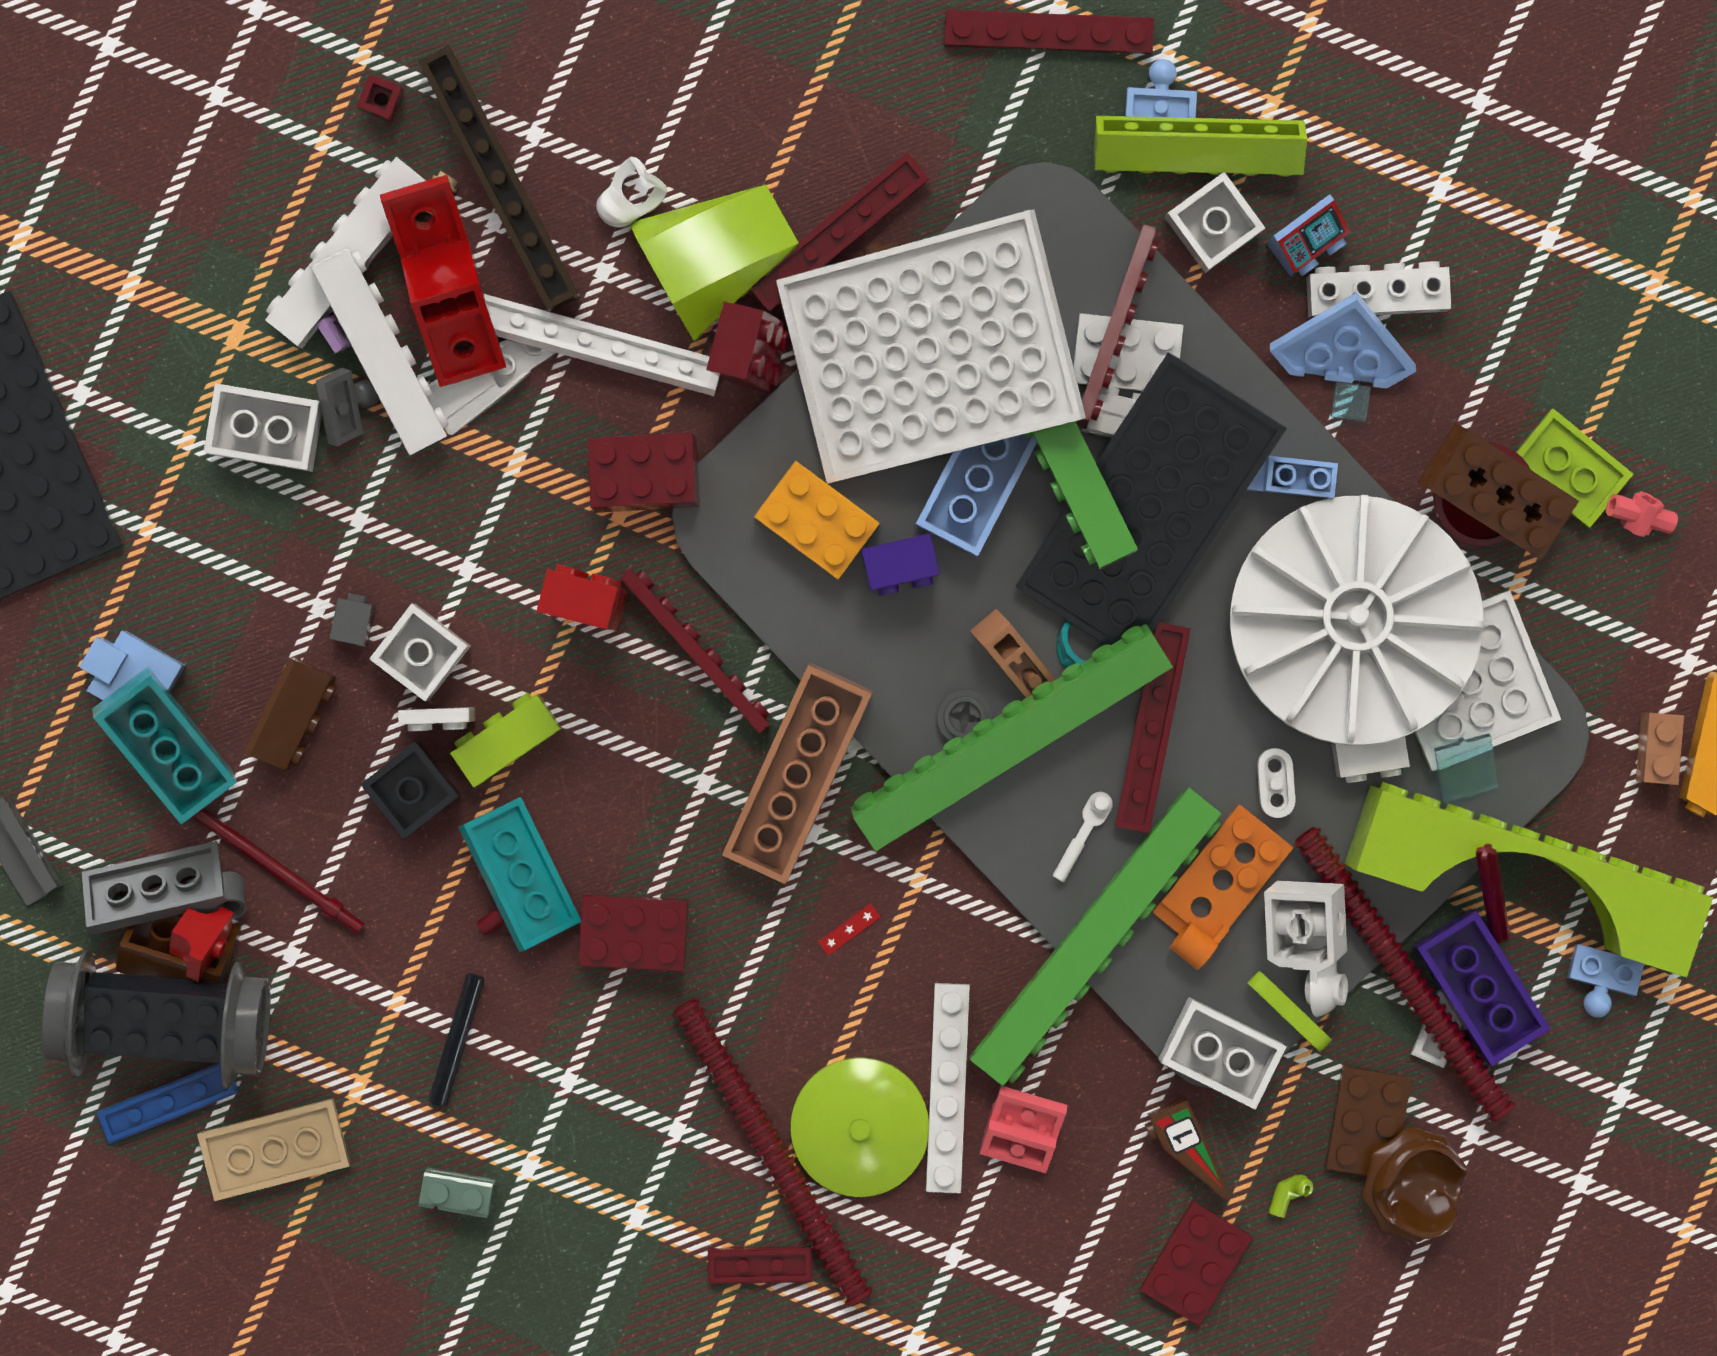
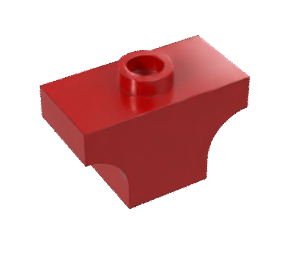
M221 907L214 913L204 914L187 908L171 933L169 948L170 954L181 958L186 963V977L199 982L213 959L219 960L227 946V938L231 934L234 912Z

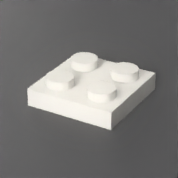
M475 707L399 710V725L408 724V731L432 730V723H443V730L466 729L467 722L475 721Z

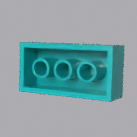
M146 667L92 708L95 721L181 825L237 783L235 773L149 667Z

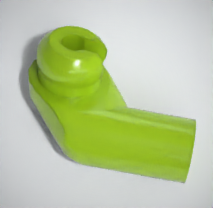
M1294 1175L1280 1181L1276 1186L1268 1213L1285 1218L1290 1200L1302 1195L1307 1197L1312 1193V1181L1305 1175Z

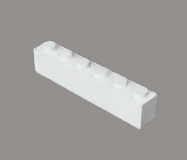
M396 157L392 162L387 160L382 164L375 174L378 180L371 189L365 187L357 195L353 202L356 207L349 216L343 214L332 227L334 235L327 243L322 241L316 246L310 255L313 261L305 271L300 268L288 282L291 288L282 298L278 295L268 306L266 312L269 315L265 320L298 347L303 348L318 330L316 324L328 317L333 311L310 267L349 248L351 254L359 252L366 268H368L393 237L381 203L380 194L426 181L399 158Z
M346 248L312 265L310 268L408 454L412 455L446 437L447 435L443 428L449 426L440 407L433 410L427 397L433 394L423 376L418 379L416 378L411 366L417 363L408 346L406 345L401 348L394 335L400 333L392 315L389 314L384 317L378 305L384 302L375 283L368 285L362 275L363 272L367 271V268L359 252L351 254L349 248Z

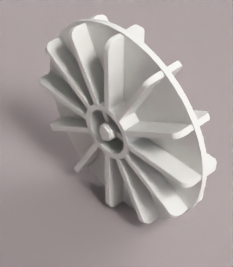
M1368 495L1341 496L1317 501L1297 509L1273 525L1259 539L1243 563L1235 583L1230 609V632L1236 660L1245 680L1262 704L1286 725L1303 734L1326 742L1350 746L1381 744L1397 740L1418 731L1439 717L1455 701L1471 677L1480 653L1484 629L1483 605L1476 577L1469 560L1466 559L1453 539L1424 513L1421 514L1410 507L1391 500L1370 497Z

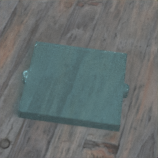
M1489 733L1466 740L1460 738L1458 742L1434 748L1443 802L1466 796L1473 798L1474 794L1498 788L1492 739Z

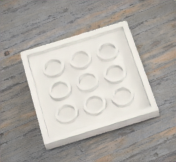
M1510 590L1482 601L1484 618L1482 645L1471 677L1455 701L1439 717L1415 732L1430 771L1437 770L1561 720Z

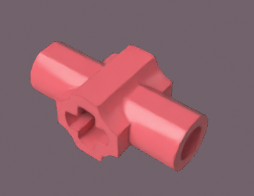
M1642 491L1635 493L1632 499L1613 494L1606 507L1608 516L1620 519L1623 528L1641 537L1649 535L1652 529L1671 534L1678 522L1677 513L1663 509L1664 505L1661 500Z

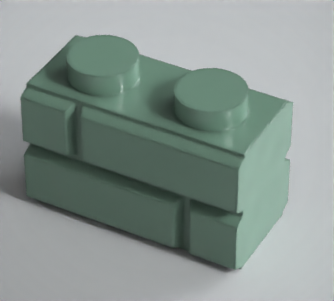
M428 1167L424 1172L418 1206L431 1209L437 1206L438 1210L488 1218L491 1212L496 1179Z

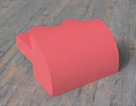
M1000 1086L996 1101L993 1103L988 1118L980 1154L1046 1173L1056 1147V1141L1066 1116L1068 1105Z

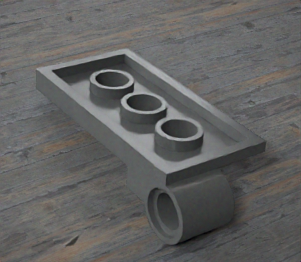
M218 841L82 872L86 928L90 935L184 914L187 908L199 913L209 914L223 907L234 912L233 920L243 916L247 911L244 879L236 872H222ZM190 875L196 876L193 882L186 885L180 884L183 878ZM155 883L162 884L157 891L146 892L150 885ZM120 891L128 892L123 899L112 900L116 893Z

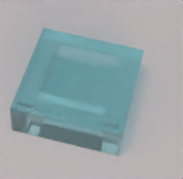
M1336 382L1330 417L1366 422L1371 387Z

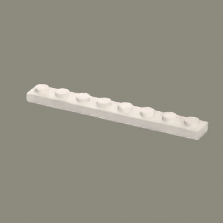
M484 294L486 305L498 337L714 396L719 376L706 370L710 356Z

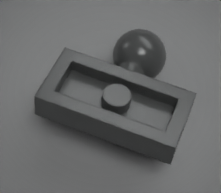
M340 368L316 380L328 444L338 447L363 434L358 406L363 408L372 407L379 400L369 380H362L354 386L352 372L345 368Z

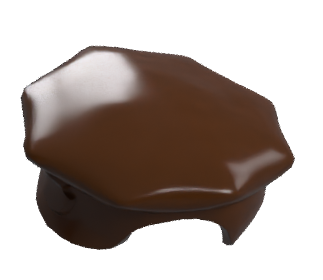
M1408 1127L1390 1142L1373 1152L1367 1178L1362 1189V1199L1370 1209L1381 1232L1407 1238L1414 1242L1438 1238L1448 1233L1457 1221L1462 1182L1468 1173V1168L1452 1149L1448 1138L1415 1127Z

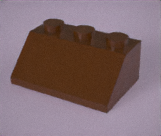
M289 658L243 753L284 770H290L292 765L298 767L307 749L302 744L308 733L311 735L315 733L322 717L317 715L323 702L328 704L335 693L337 685L333 684L336 676L300 658Z
M183 914L128 926L119 944L116 972L126 975L190 979L186 977V963L181 958L169 953L171 933ZM232 923L231 934L227 938V946L219 960L213 959L200 980L225 981L242 925Z

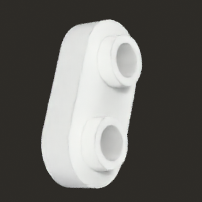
M1270 748L1265 750L1257 760L1259 803L1261 809L1267 815L1274 818H1282L1290 814L1295 806L1293 762L1290 755L1284 750ZM1272 759H1277L1280 762V768L1276 772H1271L1268 769V763ZM1279 793L1283 798L1282 804L1278 807H1274L1270 802L1272 795Z

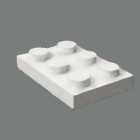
M1079 314L1073 364L1077 384L1087 385L1111 318L1109 316ZM1132 319L1131 325L1124 323L1120 335L1126 337L1120 356L1112 355L1109 367L1115 369L1109 386L1117 389L1142 391L1168 351L1180 358L1184 325Z

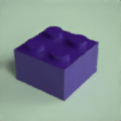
M930 533L861 549L870 591L877 590L878 596L899 592L898 585L911 582L913 589L934 584L933 577L940 575Z

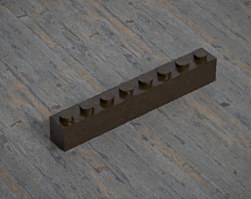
M447 45L418 60L547 310L552 313L581 298L451 47Z

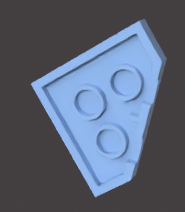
M1357 292L1270 343V352L1290 375L1304 377V373L1324 376V380L1351 384L1353 380L1370 382L1373 383V387L1387 389L1416 372V364Z

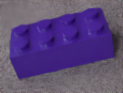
M1468 909L1412 945L1483 1060L1490 1066L1497 1064L1551 1029L1476 910Z

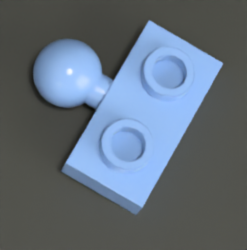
M1167 59L1156 60L1149 69V77L1155 84V89L1128 87L1125 116L1195 118L1197 91L1169 90V85L1174 82L1177 75L1176 67Z
M1576 944L1567 978L1595 986L1594 990L1585 996L1584 1008L1590 1016L1599 1018L1607 1015L1612 1006L1611 998L1607 994L1608 989L1637 996L1644 964L1617 954Z

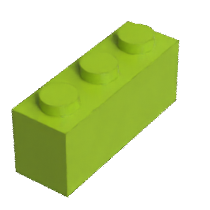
M526 693L511 704L514 708L512 712L504 717L498 712L482 723L486 729L474 737L472 732H469L454 742L457 749L450 754L473 788L563 729L540 694L531 697L529 693Z

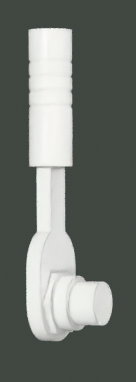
M1096 792L1087 801L1082 812L1084 823L1076 838L1072 839L1052 875L1057 880L1065 882L1085 846L1084 842L1093 826L1101 825L1106 820L1112 809V799L1107 793Z

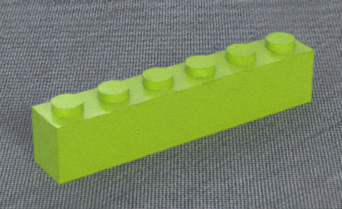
M1096 116L1094 165L1095 170H1104L1110 173L1118 171L1152 173L1157 171L1174 172L1176 174L1200 172L1212 175H1220L1225 172L1242 173L1247 176L1277 174L1283 177L1304 175L1307 147L1305 121Z

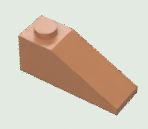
M997 609L970 630L971 634L1025 698L1032 695V691L1038 685L1047 681L1051 683L1056 680L1016 629Z

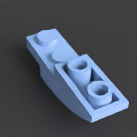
M1268 456L1246 491L1335 498L1338 463Z

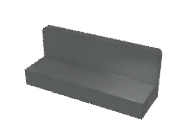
M10 796L2 797L0 799V863L24 903L31 905L64 884Z

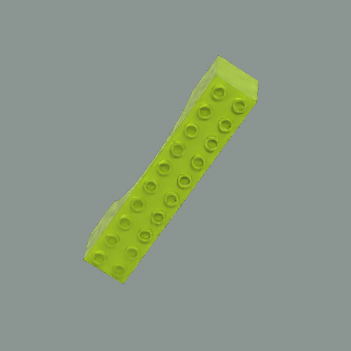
M1385 782L1381 783L1380 788L1370 785L1345 860V864L1350 868L1423 892L1433 880L1448 869L1476 857L1477 848L1484 847L1486 843L1491 844L1492 848L1497 850V853L1519 852L1541 856L1566 871L1586 893L1599 918L1605 949L1619 956L1687 978L1713 901V897L1703 894L1705 887L1677 877L1674 884L1670 883L1672 876L1643 867L1642 872L1639 873L1637 872L1638 865L1612 856L1608 863L1605 862L1606 855L1581 846L1577 847L1576 852L1572 851L1573 844L1545 835L1544 841L1539 840L1540 833L1514 824L1510 831L1506 829V822L1480 814L1479 819L1476 820L1473 819L1475 812L1447 803L1446 809L1440 808L1441 801L1418 793H1414L1412 799L1407 797L1408 790Z

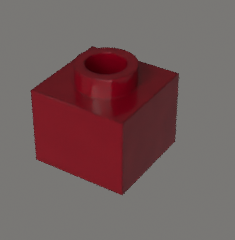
M369 74L357 108L392 123L405 90L399 85ZM379 95L388 96V103L385 106H378L376 104V99Z

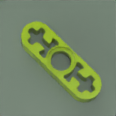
M1258 971L1247 982L1319 1052L1332 1041L1322 1029L1261 971Z

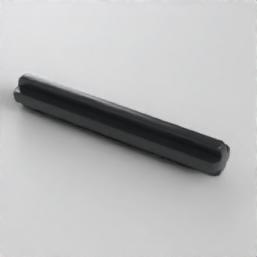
M468 973L465 977L428 1102L434 1106L445 1107L447 1105L484 984V977L481 975Z

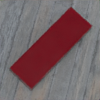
M811 1246L708 1248V1284L812 1282Z

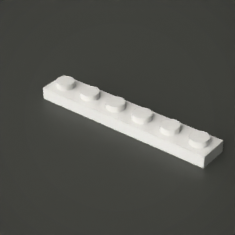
M935 983L926 1192L961 1193L969 984Z

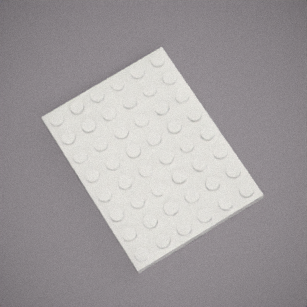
M1034 209L776 280L827 484L1086 418Z

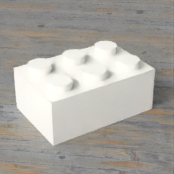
M215 383L204 453L313 472L322 419L320 401Z
M1188 997L1158 1060L1162 1064L1256 1110L1286 1046Z

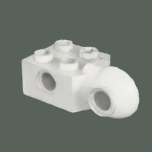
M1276 881L1264 892L1267 960L1278 967L1310 970L1305 982V998L1307 1003L1310 1004L1315 1017L1325 1015L1331 1012L1337 1005H1344L1348 994L1347 977L1345 974H1338L1337 961L1347 952L1344 884Z

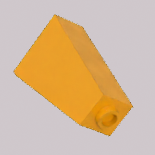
M1710 672L1706 678L1679 798L1688 802L1685 806L1686 809L1703 818L1706 813L1717 816V672Z

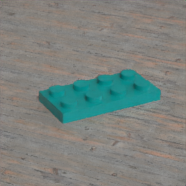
M521 797L458 827L519 952L525 951L581 922L576 908Z

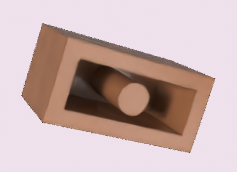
M1641 712L1636 781L1679 785L1684 715Z

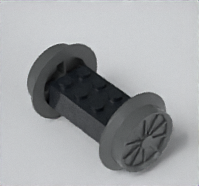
M85 950L77 963L55 962L51 969L46 987L42 1020L44 1056L46 1060L66 1061L71 1074L76 1077L82 1074L89 1053L221 1063L224 1088H230L238 1075L260 1076L262 1072L270 1024L271 993L269 979L248 977L242 962L234 963L229 982L203 980L197 982L191 979L96 972L93 952Z

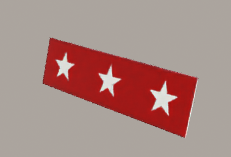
M870 903L818 941V943L829 956L881 918V916Z

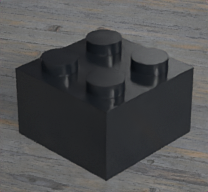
M420 741L412 743L360 784L403 840L410 837L462 796Z

